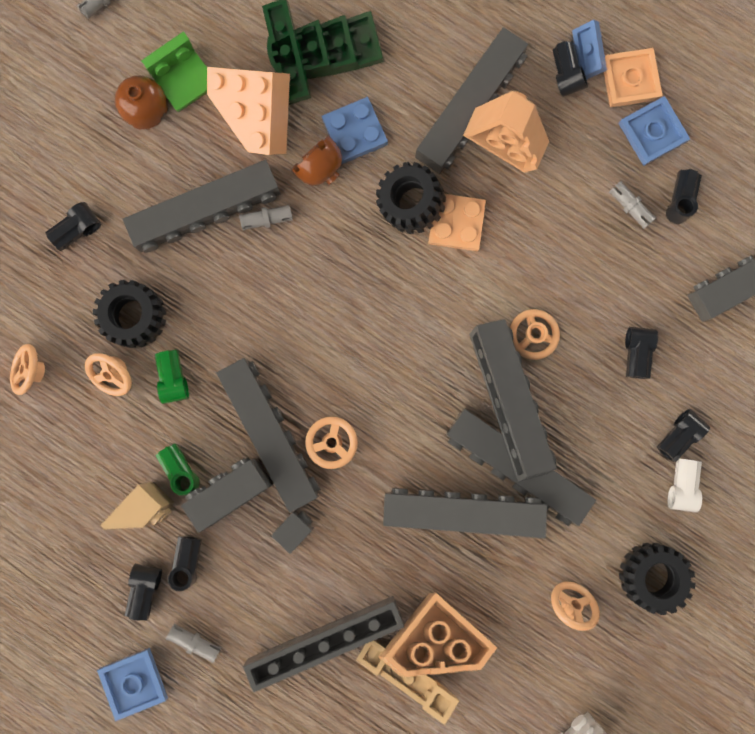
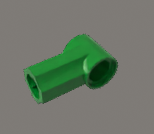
M178 350L156 353L155 359L159 376L157 392L160 402L166 404L189 399V388L186 378L182 374Z
M177 444L168 446L155 455L170 480L171 490L175 494L188 495L199 488V477L193 473ZM184 476L190 480V487L186 491L180 485L181 479Z

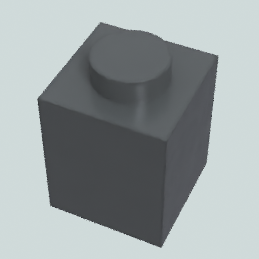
M295 510L271 537L291 554L314 529L311 525L313 521L303 511L298 513Z

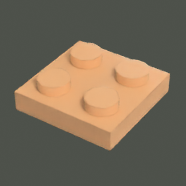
M654 48L605 55L607 71L604 72L610 107L656 101L662 97Z
M444 194L446 196V202H443L445 210L444 212H439L441 218L438 222L436 220L432 222L433 227L430 228L428 244L478 252L486 200Z

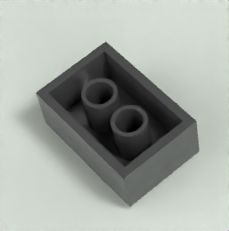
M249 457L241 459L231 466L233 469L231 473H220L208 481L211 485L208 488L205 486L198 488L185 496L188 501L182 504L181 507L198 533L209 528L274 485L258 458L252 460Z

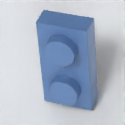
M592 20L572 30L579 63L585 72L586 79L607 71L599 22Z

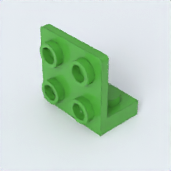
M184 31L141 60L153 80L162 87L165 96L177 112H180L207 93V67L195 52Z

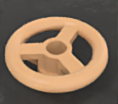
M538 309L523 311L514 318L510 325L513 332L515 349L526 359L539 360L546 358L558 346L560 339L558 324L545 311ZM535 317L544 319L550 325L552 335L548 334L544 324L535 321ZM526 319L528 324L526 337L518 343L517 328ZM532 330L539 332L538 338L532 336ZM531 343H550L546 349L540 352L525 350Z
M25 344L19 348L11 366L10 384L12 391L17 395L25 394L31 388L33 382H41L45 373V365L43 362H38L36 349L31 344ZM21 381H24L23 385L20 387L19 383Z
M95 353L86 359V374L97 388L114 396H122L130 391L132 380L127 371L126 364L120 358ZM96 361H100L102 368L98 374H95L93 369V363ZM102 381L113 382L120 388L110 387Z
M325 417L316 421L310 427L306 435L305 445L309 457L315 464L326 469H337L345 466L352 460L357 451L358 440L354 428L347 421L338 417ZM332 424L330 433L323 437L322 442L313 444L316 432L321 427ZM339 426L349 436L350 446L348 452L342 447L343 441L338 434ZM329 438L336 439L337 444L334 448H330L327 445ZM321 450L329 453L336 452L341 459L327 461L320 458L316 452Z
M569 581L561 582L554 587L551 593V603L556 615L563 623L580 631L590 630L597 625L600 618L599 606L594 596L585 587ZM563 590H574L583 597L580 599L571 598ZM590 605L592 611L591 619L584 622L582 611L585 606Z

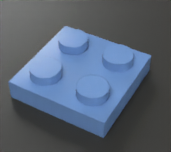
M665 96L621 119L618 123L643 166L690 140Z
M368 97L322 116L329 136L341 151L342 164L388 145L387 138Z
M150 648L100 667L97 670L115 721L165 702L168 699Z

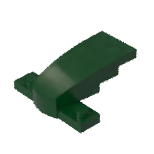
M277 0L262 6L269 34L267 54L275 73L290 74L289 105L311 98L307 79L346 73L384 62L371 11L348 19L345 15H342L322 24L318 19L295 29L288 0Z

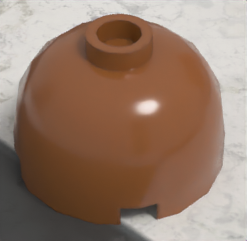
M137 75L125 79L118 86L115 93V106L120 117L129 125L137 129H150L157 126L161 122L164 113H167L168 99L162 87L152 78Z
M327 135L325 140L322 139L302 157L303 161L300 164L296 163L291 169L306 184L318 186L326 181L329 185L340 175L337 170L342 164L341 151L333 139Z

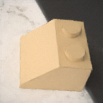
M153 482L138 484L100 526L103 529L143 528L151 524L155 526L158 522L162 523L172 513V510L169 508L175 502Z

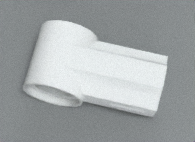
M686 459L677 460L674 485L671 486L668 492V507L670 509L694 513L700 511L702 493L699 490L702 462Z

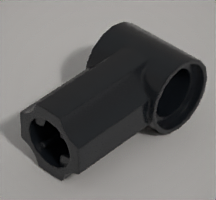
M563 41L558 43L552 49L558 72L556 82L562 97L587 88L588 83L585 72L579 63L574 42Z
M688 169L680 170L677 173L671 204L666 210V216L670 222L674 224L684 223L697 212V195L702 177L698 171ZM678 205L684 208L685 213L679 210Z
M80 202L68 210L66 218L45 233L57 250L62 251L81 236L85 237L95 233L101 227V222L86 202Z
M628 328L625 337V347L628 349L626 377L650 379L652 354L656 350L658 343V331L656 329Z
M687 409L675 420L673 424L675 427L658 444L657 448L666 458L672 462H677L693 443L700 441L709 432L710 426L691 409Z
M178 536L172 571L168 576L169 586L173 590L184 591L196 582V569L202 539ZM179 571L187 573V584H181L178 581L177 574Z
M134 564L128 581V586L131 589L124 616L137 621L149 619L154 593L158 590L161 582L162 569Z

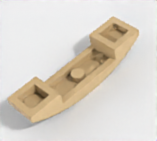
M378 640L365 644L356 661L375 675L384 677L421 704L423 710L446 725L460 700L429 674L411 677L398 675L379 658L386 645Z

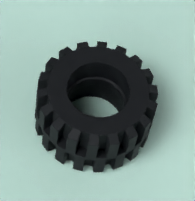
M404 162L403 167H399L397 164L393 167L394 171L391 173L387 171L384 174L386 179H381L379 182L381 189L376 190V196L379 198L376 200L377 206L380 208L379 211L393 227H396L398 231L404 232L405 230L408 234H414V230H416L418 233L424 232V227L427 226L430 229L433 227L432 222L434 220L437 222L440 220L439 212H444L445 210L443 202H446V196L443 193L444 189L435 174L427 166L424 165L422 167L417 162H414L413 166L409 162ZM414 188L423 189L422 199L416 206L409 209L400 208V200L408 190Z
M119 280V285L111 283L108 285L110 288L108 291L103 289L100 292L103 295L102 298H96L94 302L98 305L97 309H93V315L98 317V319L94 320V324L100 327L99 333L105 336L108 341L123 347L147 346L146 342L152 343L156 340L154 338L156 334L160 335L163 330L159 328L166 323V320L163 319V315H166V309L162 307L164 303L157 296L158 294L147 286L130 280V282ZM130 301H139L142 307L140 321L132 328H122L119 322L121 308Z
M643 543L641 548L638 546L632 548L634 553L632 555L627 553L625 555L627 559L626 564L621 562L620 565L624 573H619V579L624 582L621 584V587L627 593L626 596L636 605L653 614L656 612L660 615H666L667 611L673 614L678 612L677 606L684 608L687 605L684 601L686 598L691 600L693 594L689 592L691 588L695 589L696 584L691 581V578L695 577V573L689 569L692 566L689 560L684 559V555L675 551V549L659 543ZM663 563L668 574L666 584L656 592H649L645 584L646 574L652 566Z

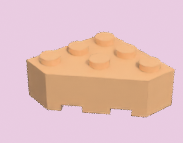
M207 67V95L247 152L266 155L286 154L290 74Z
M511 91L476 107L463 135L524 173L538 169L549 143L535 104L528 101L527 97L518 91Z
M429 593L406 621L404 628L398 631L379 655V658L398 675L411 677L481 670L497 647L437 593Z

